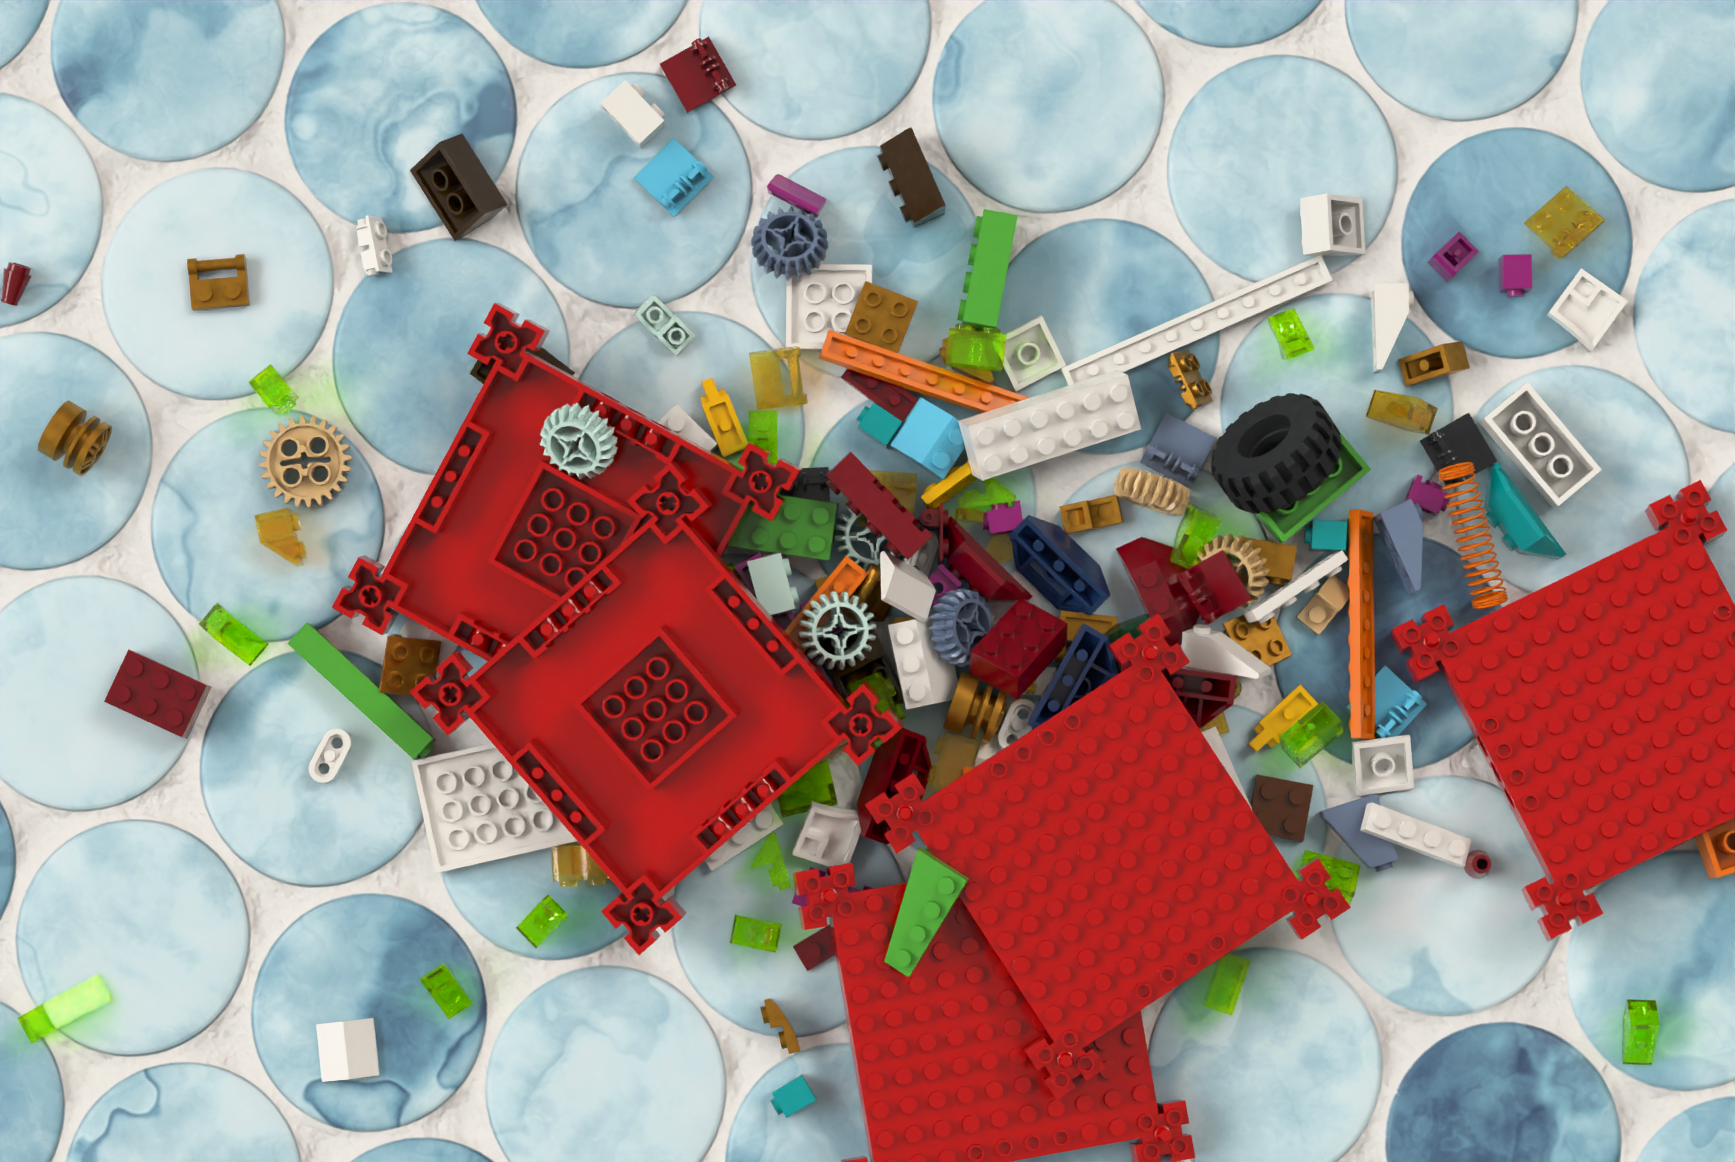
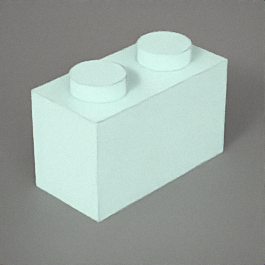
M781 553L747 561L756 598L772 617L796 611L794 604L799 603L796 587H790L787 576L792 575L788 558L782 559Z

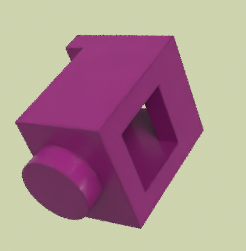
M1416 475L1413 478L1404 502L1412 499L1413 504L1418 503L1423 512L1432 516L1438 515L1440 511L1445 512L1450 498H1444L1447 493L1441 490L1442 486L1429 480L1423 483L1421 482L1423 476Z
M1020 500L1014 501L1013 507L1009 508L1008 503L996 504L991 506L992 510L981 513L983 530L988 529L989 536L1012 533L1023 521Z
M942 564L928 577L932 585L940 583L943 586L941 593H935L931 608L938 604L939 597H943L946 592L957 590L962 585Z

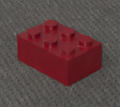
M1018 600L970 652V674L1018 700L1067 646L1068 623L1026 600Z
M128 649L104 702L182 738L188 739L212 687Z

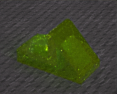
M1294 308L1268 317L1269 326L1279 344L1282 360L1314 350V346Z
M994 478L983 480L985 494H980V490L963 492V497H959L957 500L959 511L987 508L1002 503L1013 504L1016 501V495Z
M776 832L770 833L750 869L772 864L774 869L768 870L773 887L779 886L780 891L791 888Z
M547 895L516 929L537 948L567 919L568 914Z
M735 915L730 943L777 952L782 924Z
M445 963L440 964L419 978L448 1019L473 1004L469 995L456 979L451 967Z

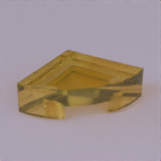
M957 508L955 510L956 521L964 523L983 522L984 512L981 510Z

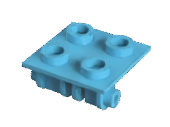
M673 138L634 178L675 217L714 176L701 161L698 162Z
M1386 665L1375 675V734L1379 738L1398 736L1427 705L1417 691L1411 690ZM1349 703V705L1347 706V708H1348L1350 711H1351V703Z

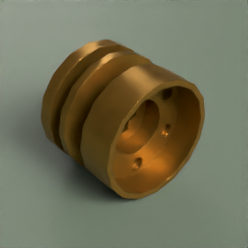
M68 400L56 411L47 424L40 438L38 451L54 461H57L66 453L63 466L68 469L73 467L74 473L83 476L103 454L112 433V426L106 422L100 424V419L96 416L91 417L84 424L87 411Z
M962 671L943 729L961 734L966 724L969 723L972 724L971 738L976 739L981 727L986 729L982 742L989 744L991 738L1000 727L1007 706V694L999 690L997 696L991 695L993 686L990 684L987 685L984 692L979 691L980 679Z

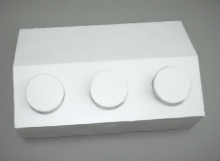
M930 617L924 622L914 619L887 626L905 710L951 701L958 685L955 665L947 664L945 659L939 657L940 652L934 650L936 643L930 640L933 636L932 630L929 629L933 622Z

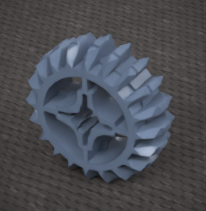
M792 206L789 212H784L779 208L778 214L775 215L769 211L767 219L761 218L759 226H755L751 238L752 254L754 258H757L758 266H764L766 274L774 271L776 279L783 274L787 281L791 278V275H796L800 280L803 272L810 276L812 268L819 269L821 261L825 260L828 249L827 232L823 229L821 220L815 221L813 213L805 216L803 208L798 213L794 212ZM800 232H802V233L805 234L807 237H809V239L811 240V242H810V241H807V238H806V237L801 236V235H800ZM768 245L773 246V249L778 251L780 255L774 253Z
M966 589L952 590L946 592L943 597H939L938 604L933 606L935 614L929 616L933 621L932 626L929 627L933 632L930 640L935 641L934 650L940 652L939 657L945 659L947 664L959 665V667L970 665V652L994 627L992 625L994 615L989 613L991 605L985 604V597L979 596L978 592Z

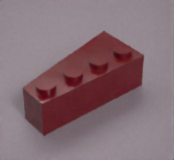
M849 451L825 475L829 479L825 484L837 496L841 492L846 496L849 501L845 505L857 517L862 513L869 520L866 526L876 537L882 534L889 541L885 546L897 558L902 554L906 559H910L933 536L909 510L899 503L897 498L879 482L852 452Z

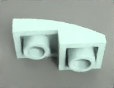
M654 294L633 313L675 356L695 337L687 326Z

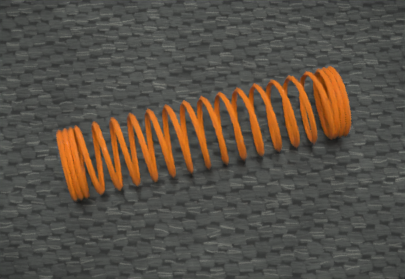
M1465 462L1439 470L1438 476L1440 481H1445L1466 475H1474L1466 481L1448 484L1441 489H1451L1463 484H1476L1468 490L1447 494L1444 498H1453L1465 493H1478L1470 499L1449 503L1446 507H1454L1471 501L1481 502L1472 508L1453 511L1449 513V516L1460 515L1472 510H1483V512L1476 516L1458 519L1451 522V524L1457 525L1474 519H1485V521L1478 525L1463 527L1453 532L1454 534H1459L1475 528H1488L1480 534L1461 537L1455 541L1459 543L1481 536L1490 537L1482 543L1458 548V551H1466L1482 545L1492 546L1486 551L1467 554L1460 558L1461 560H1468L1484 554H1494L1490 559L1472 562L1462 567L1463 569H1469L1485 563H1497L1489 569L1470 572L1464 576L1470 578L1490 571L1499 572L1491 578L1479 579L1467 584L1470 587L1491 580L1501 581L1495 586L1476 589L1469 593L1470 595L1482 594L1473 598L1471 602L1473 608L1485 609L1506 602L1508 595L1506 588L1501 586L1504 580L1498 578L1502 571L1495 569L1498 567L1499 562L1493 560L1496 558L1497 553L1491 551L1495 545L1489 543L1493 536L1486 534L1490 527L1484 525L1488 518L1482 516L1486 510L1480 508L1484 501L1477 499L1481 492L1474 490L1479 485L1478 482L1472 481L1476 477V474L1473 473L1475 469L1473 463ZM1493 589H1503V591L1488 592Z

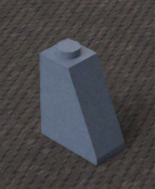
M1377 794L1319 811L1321 818L1367 868L1375 867L1376 872L1393 867L1392 861L1398 860L1393 843L1360 831L1366 805L1371 802L1380 805Z

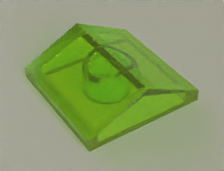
M828 760L815 764L777 797L782 817L808 812L812 801L828 806L838 805Z

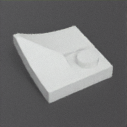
M1581 268L1547 316L1565 328L1589 351H1592L1628 301Z
M812 801L792 848V855L829 867L850 863L861 832L858 811L832 807Z

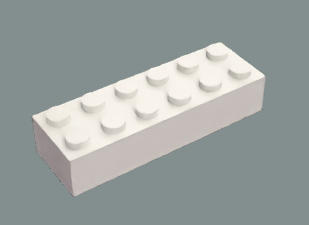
M1118 370L958 421L972 475L981 481L1141 429L1128 375Z

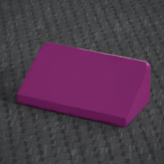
M776 174L767 186L769 194L800 210L803 208L808 214L813 213L815 218L819 216L826 203V198L780 174Z

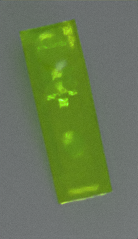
M98 974L48 1000L17 1019L30 1043H36L111 1001L113 998Z

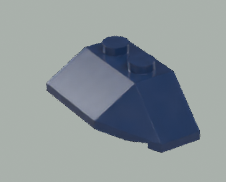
M1028 515L1009 535L1010 542H1012L1016 570L1056 609L1092 615L1110 597L1111 594L1100 565L1059 525Z
M1084 623L1082 624L1043 690L1027 722L1028 725L1036 728L1118 674L1114 656L1108 648L1110 645L1108 636Z

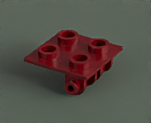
M709 36L703 40L701 38L694 40L691 43L692 46L660 63L662 70L687 113L736 86Z
M943 503L939 504L938 509L923 510L918 518L919 523L927 530H938V565L942 563L943 558H947L949 549L948 538H943V529L948 527L949 513L948 510H943Z
M1224 550L1217 552L1177 575L1180 584L1185 588L1189 599L1192 600L1193 606L1196 607L1205 624L1214 622L1219 617L1252 600Z

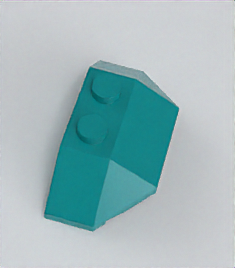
M1497 462L1490 467L1484 509L1487 511L1485 517L1488 518L1487 521L1492 527L1496 528L1498 526L1504 534L1502 540L1511 551L1515 549L1518 554L1556 560L1564 557L1566 552L1504 471L1500 463Z

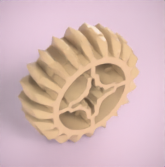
M1121 469L1114 483L1113 492L1119 498L1167 515H1183L1190 501L1191 492L1185 486L1163 476L1138 469Z
M1232 533L1225 535L1224 538L1222 535H1218L1213 540H1209L1204 544V548H1201L1197 553L1199 558L1195 559L1193 564L1196 565L1221 550L1228 553L1226 556L1232 566L1237 567L1235 571L1252 600L1239 606L1240 609H1245L1249 604L1253 605L1257 602L1258 597L1264 594L1265 590L1263 587L1269 582L1264 576L1269 573L1270 569L1264 568L1262 565L1266 563L1267 558H1259L1258 554L1261 552V548L1253 550L1251 548L1253 540H1248L1244 543L1243 535H1238L1235 539ZM1229 553L1237 556L1239 559L1233 558Z

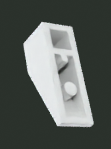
M1408 283L1374 284L1371 287L1373 373H1379L1383 369L1408 316L1409 308L1414 306L1413 291H1409Z
M1197 624L1192 629L1182 632V650L1190 661L1185 667L1260 679L1271 674V668L1221 631L1211 630L1209 625Z

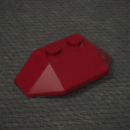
M949 517L946 529V538H948L949 543L947 563L950 567L948 570L959 581L963 578L970 585L967 590L978 592L979 596L985 597L986 602L1029 601L1032 595L953 517Z
M1144 537L1116 548L1147 618L1150 619L1159 613L1171 632L1164 637L1170 647L1176 643L1181 645L1182 632L1192 629L1200 615L1177 577L1178 574L1189 569L1181 550Z
M1128 661L1121 666V672L1130 666ZM1184 666L1168 676L1165 670H1162V673L1198 728L1205 726L1234 703L1237 675Z
M902 728L887 742L882 743L874 752L856 803L862 836L886 845L889 844L884 833L891 828L885 820L879 824L876 823L865 806L867 802L883 792L890 799L898 793L894 785L912 773L916 775L923 788L926 789L932 772L930 756L926 746V736Z

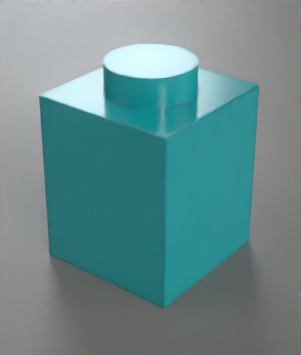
M873 403L871 408L865 406L857 418V421L860 422L858 430L887 448L902 425V421Z
M1312 520L1310 526H1305L1304 543L1309 544V551H1346L1347 522Z
M801 1074L772 1091L774 1098L770 1100L777 1114L784 1113L787 1118L816 1101V1097Z

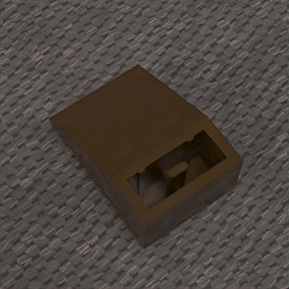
M869 630L868 634L876 636V639L873 641L867 639L866 644L870 645L872 649L871 651L861 650L865 658L859 660L854 656L855 666L853 667L849 666L845 660L844 669H838L835 662L834 667L829 670L849 706L851 705L846 698L867 681L881 697L880 701L875 705L883 713L888 707L892 710L903 704L904 701L899 679L875 630ZM857 634L850 635L847 638L844 651L853 645ZM829 638L819 642L826 652L835 654V649L831 646Z

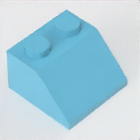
M921 397L889 443L891 447L926 472L940 479L945 478L965 448L959 420Z

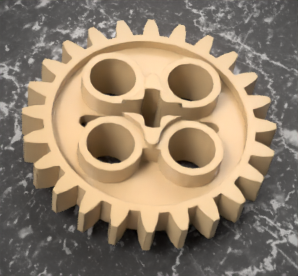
M300 415L299 423L296 424L292 418H289V427L286 428L279 423L278 426L281 432L277 434L270 431L269 433L273 437V441H263L269 449L259 453L267 458L265 462L259 464V467L267 469V472L262 474L261 477L263 479H271L266 486L269 490L277 487L274 494L276 498L285 494L284 503L289 504L292 499H295V506L297 508H300L302 501H305L308 508H312L313 500H316L322 506L324 496L332 501L334 500L331 493L333 490L342 492L338 485L339 482H349L343 474L344 472H352V469L346 466L345 462L353 460V457L344 455V452L348 451L351 447L348 444H340L345 439L343 434L334 436L338 429L335 425L328 430L326 429L328 425L327 420L323 419L317 425V418L315 416H312L309 423H307L305 417ZM319 439L325 440V450L319 454L314 453L312 450L313 443ZM288 442L297 443V452L292 456L284 454V447ZM304 455H307L312 460L326 457L331 458V461L328 463H308L306 469L301 464L281 466L282 461H303ZM321 467L328 470L327 479L323 482H317L314 478L315 471ZM291 470H298L300 474L298 482L292 485L286 482L287 473Z

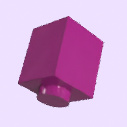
M1532 254L1502 255L1499 258L1500 293H1507V297L1525 296V292H1529L1532 289Z

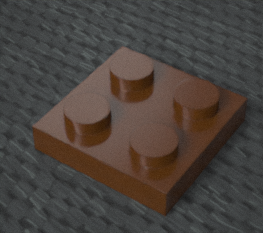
M1256 775L1251 808L1268 835L1304 841L1314 785Z

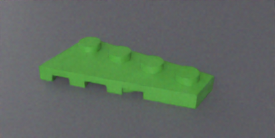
M921 847L917 850L884 961L907 977H910L969 880L968 877Z

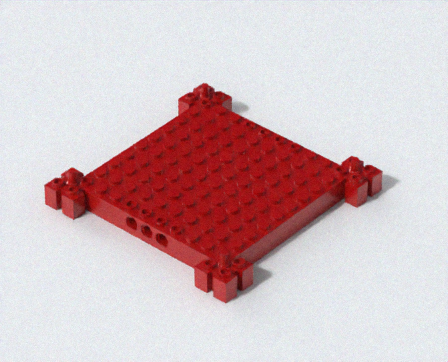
M494 303L484 321V324L491 327L488 334L478 333L467 353L486 365H493L487 379L387 566L385 567L366 555L358 557L348 578L355 581L352 587L349 585L342 587L331 608L351 619L358 617L359 614L364 615L365 619L362 625L380 635L387 634L399 614L398 612L489 661L652 518L650 514L647 517L641 518L627 500L646 484H649L654 489L658 483L653 477L670 462L675 461L690 478L684 483L689 491L698 487L713 504L695 521L691 522L687 516L686 519L720 558L725 553L752 501L755 502L752 511L770 521H774L786 499L778 495L782 488L788 491L792 490L802 469L783 458L779 459L777 464L770 462L768 459L772 452L754 442H748L738 461L739 464L745 467L744 470L530 353V349L533 351L541 349L550 330L528 319H525L521 325L516 322L520 315L519 313L501 303ZM579 403L582 409L589 405L591 412L594 413L599 410V417L601 419L608 418L607 426L615 427L612 435L618 438L615 445L618 449L614 455L613 462L610 466H607L603 473L600 475L596 474L591 479L587 476L579 479L576 473L573 476H569L566 470L559 471V466L556 463L550 464L551 456L543 455L546 447L540 445L543 438L540 433L544 427V421L555 409H561L566 404L572 407L573 404Z
M675 461L670 462L653 477L658 483L654 489L649 484H646L627 500L641 518L647 517L649 514L652 518L478 671L469 677L468 673L473 667L457 651L436 668L441 675L439 678H436L432 673L409 691L424 709L431 705L435 707L439 713L433 719L447 736L471 718L614 882L622 893L605 906L601 912L615 929L623 924L629 930L624 939L638 955L660 937V934L656 931L658 927L666 933L686 914L672 896L665 901L662 897L832 749L846 739L848 743L843 747V750L859 766L877 750L878 747L873 742L879 737L885 743L904 726L889 707L883 713L875 704L880 701L881 697L867 681L846 698L851 705L849 706L686 519L687 516L691 522L695 521L713 504L698 487L692 491L685 487L684 483L690 478Z
M1701 480L1680 489L1675 496L1677 498L1675 502L1668 495L1649 504L1645 512L1655 531L1661 528L1664 529L1451 633L1449 631L1452 630L1454 622L1444 604L1424 613L1421 618L1423 624L1416 626L1412 619L1393 628L1390 633L1399 653L1409 652L1411 658L1408 659L1406 667L1416 685L1436 676L1440 669L1546 877L1525 886L1521 891L1531 911L1536 908H1540L1544 917L1540 918L1537 923L1547 942L1569 932L1572 929L1569 922L1574 919L1579 927L1604 914L1594 894L1591 893L1585 896L1583 892L1735 819V604L1704 548V545L1722 537L1727 532V528L1717 510L1710 514L1708 513L1706 506L1711 501V498Z
M1159 613L1137 627L1141 633L1137 638L1133 639L1130 633H1127L1108 646L1119 665H1123L1128 661L1130 664L1128 668L935 794L921 801L919 797L925 794L926 791L916 775L912 773L894 785L898 793L890 799L883 792L865 804L877 824L885 820L891 828L884 835L896 854L916 841L911 833L917 831L933 856L969 878L959 895L960 899L1052 1039V1041L1047 1043L1042 1036L1023 1049L1037 1071L1044 1066L1049 1071V1074L1043 1077V1080L1056 1100L1076 1088L1072 1079L1082 1074L1087 1081L1105 1069L1104 1064L1094 1049L1089 1047L1083 1050L1085 1046L1288 913L1292 912V915L1286 918L1287 922L1296 936L1302 940L1321 928L1317 921L1321 916L1325 915L1328 920H1333L1351 908L1338 888L1334 887L1329 890L1325 885V882L1330 880L1331 876L1319 858H1314L1297 869L1296 872L1300 878H1296L1162 673L1163 669L1169 676L1190 663L1178 643L1170 647L1164 639L1171 632Z
M853 863L826 867L828 876L819 877L818 869L792 873L796 896L805 895L807 906L798 907L802 930L828 926L826 917H829L870 1162H1011L1137 1139L1138 1142L1129 1144L1132 1162H1161L1160 1155L1165 1154L1167 1161L1171 1162L1195 1158L1192 1136L1190 1134H1182L1181 1125L1189 1124L1186 1101L1178 1099L1161 1103L1156 1102L1141 1010L1083 1048V1050L1092 1047L1104 1064L1105 1069L1087 1081L1082 1074L1072 1079L1076 1088L1056 1100L1043 1080V1077L1048 1075L1049 1071L1045 1066L1037 1071L1023 1049L1042 1036L1047 1043L1052 1041V1039L960 897L956 900L910 977H907L884 962L907 883L849 893L848 887L856 886ZM865 1156L843 1159L841 1162H868V1159Z

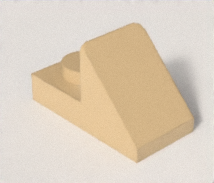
M1335 575L1327 578L1296 618L1316 635H1320L1350 598L1348 586Z

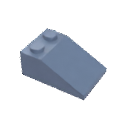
M1409 499L1380 512L1373 519L1407 594L1411 595L1421 589L1423 523L1421 520L1424 519V514L1419 504H1413L1412 499Z

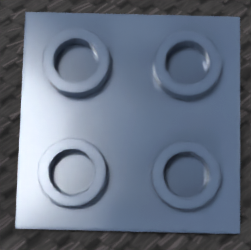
M1165 412L1140 463L1191 489L1216 437Z

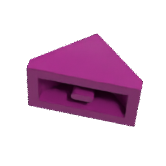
M1458 232L1427 263L1448 282L1479 251Z

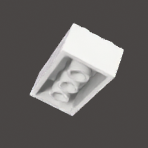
M1528 382L1479 422L1552 509L1562 504L1602 470Z

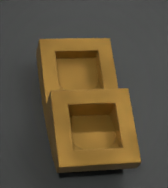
M1116 495L1059 506L1064 531L1067 534L1124 523L1119 497Z

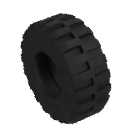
M1288 393L1285 396H1274L1268 401L1256 404L1248 412L1245 411L1234 423H1231L1225 429L1226 432L1216 442V449H1213L1211 471L1214 479L1238 509L1253 514H1259L1260 512L1267 514L1277 509H1285L1290 507V504L1307 497V494L1316 490L1321 485V482L1332 473L1334 465L1338 463L1342 446L1340 431L1318 400L1304 394L1297 395L1294 393Z

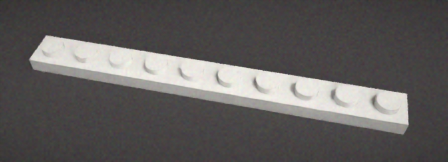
M1316 256L1061 368V372L1068 386L1116 370L1125 373L1326 285L1333 280L1322 256Z

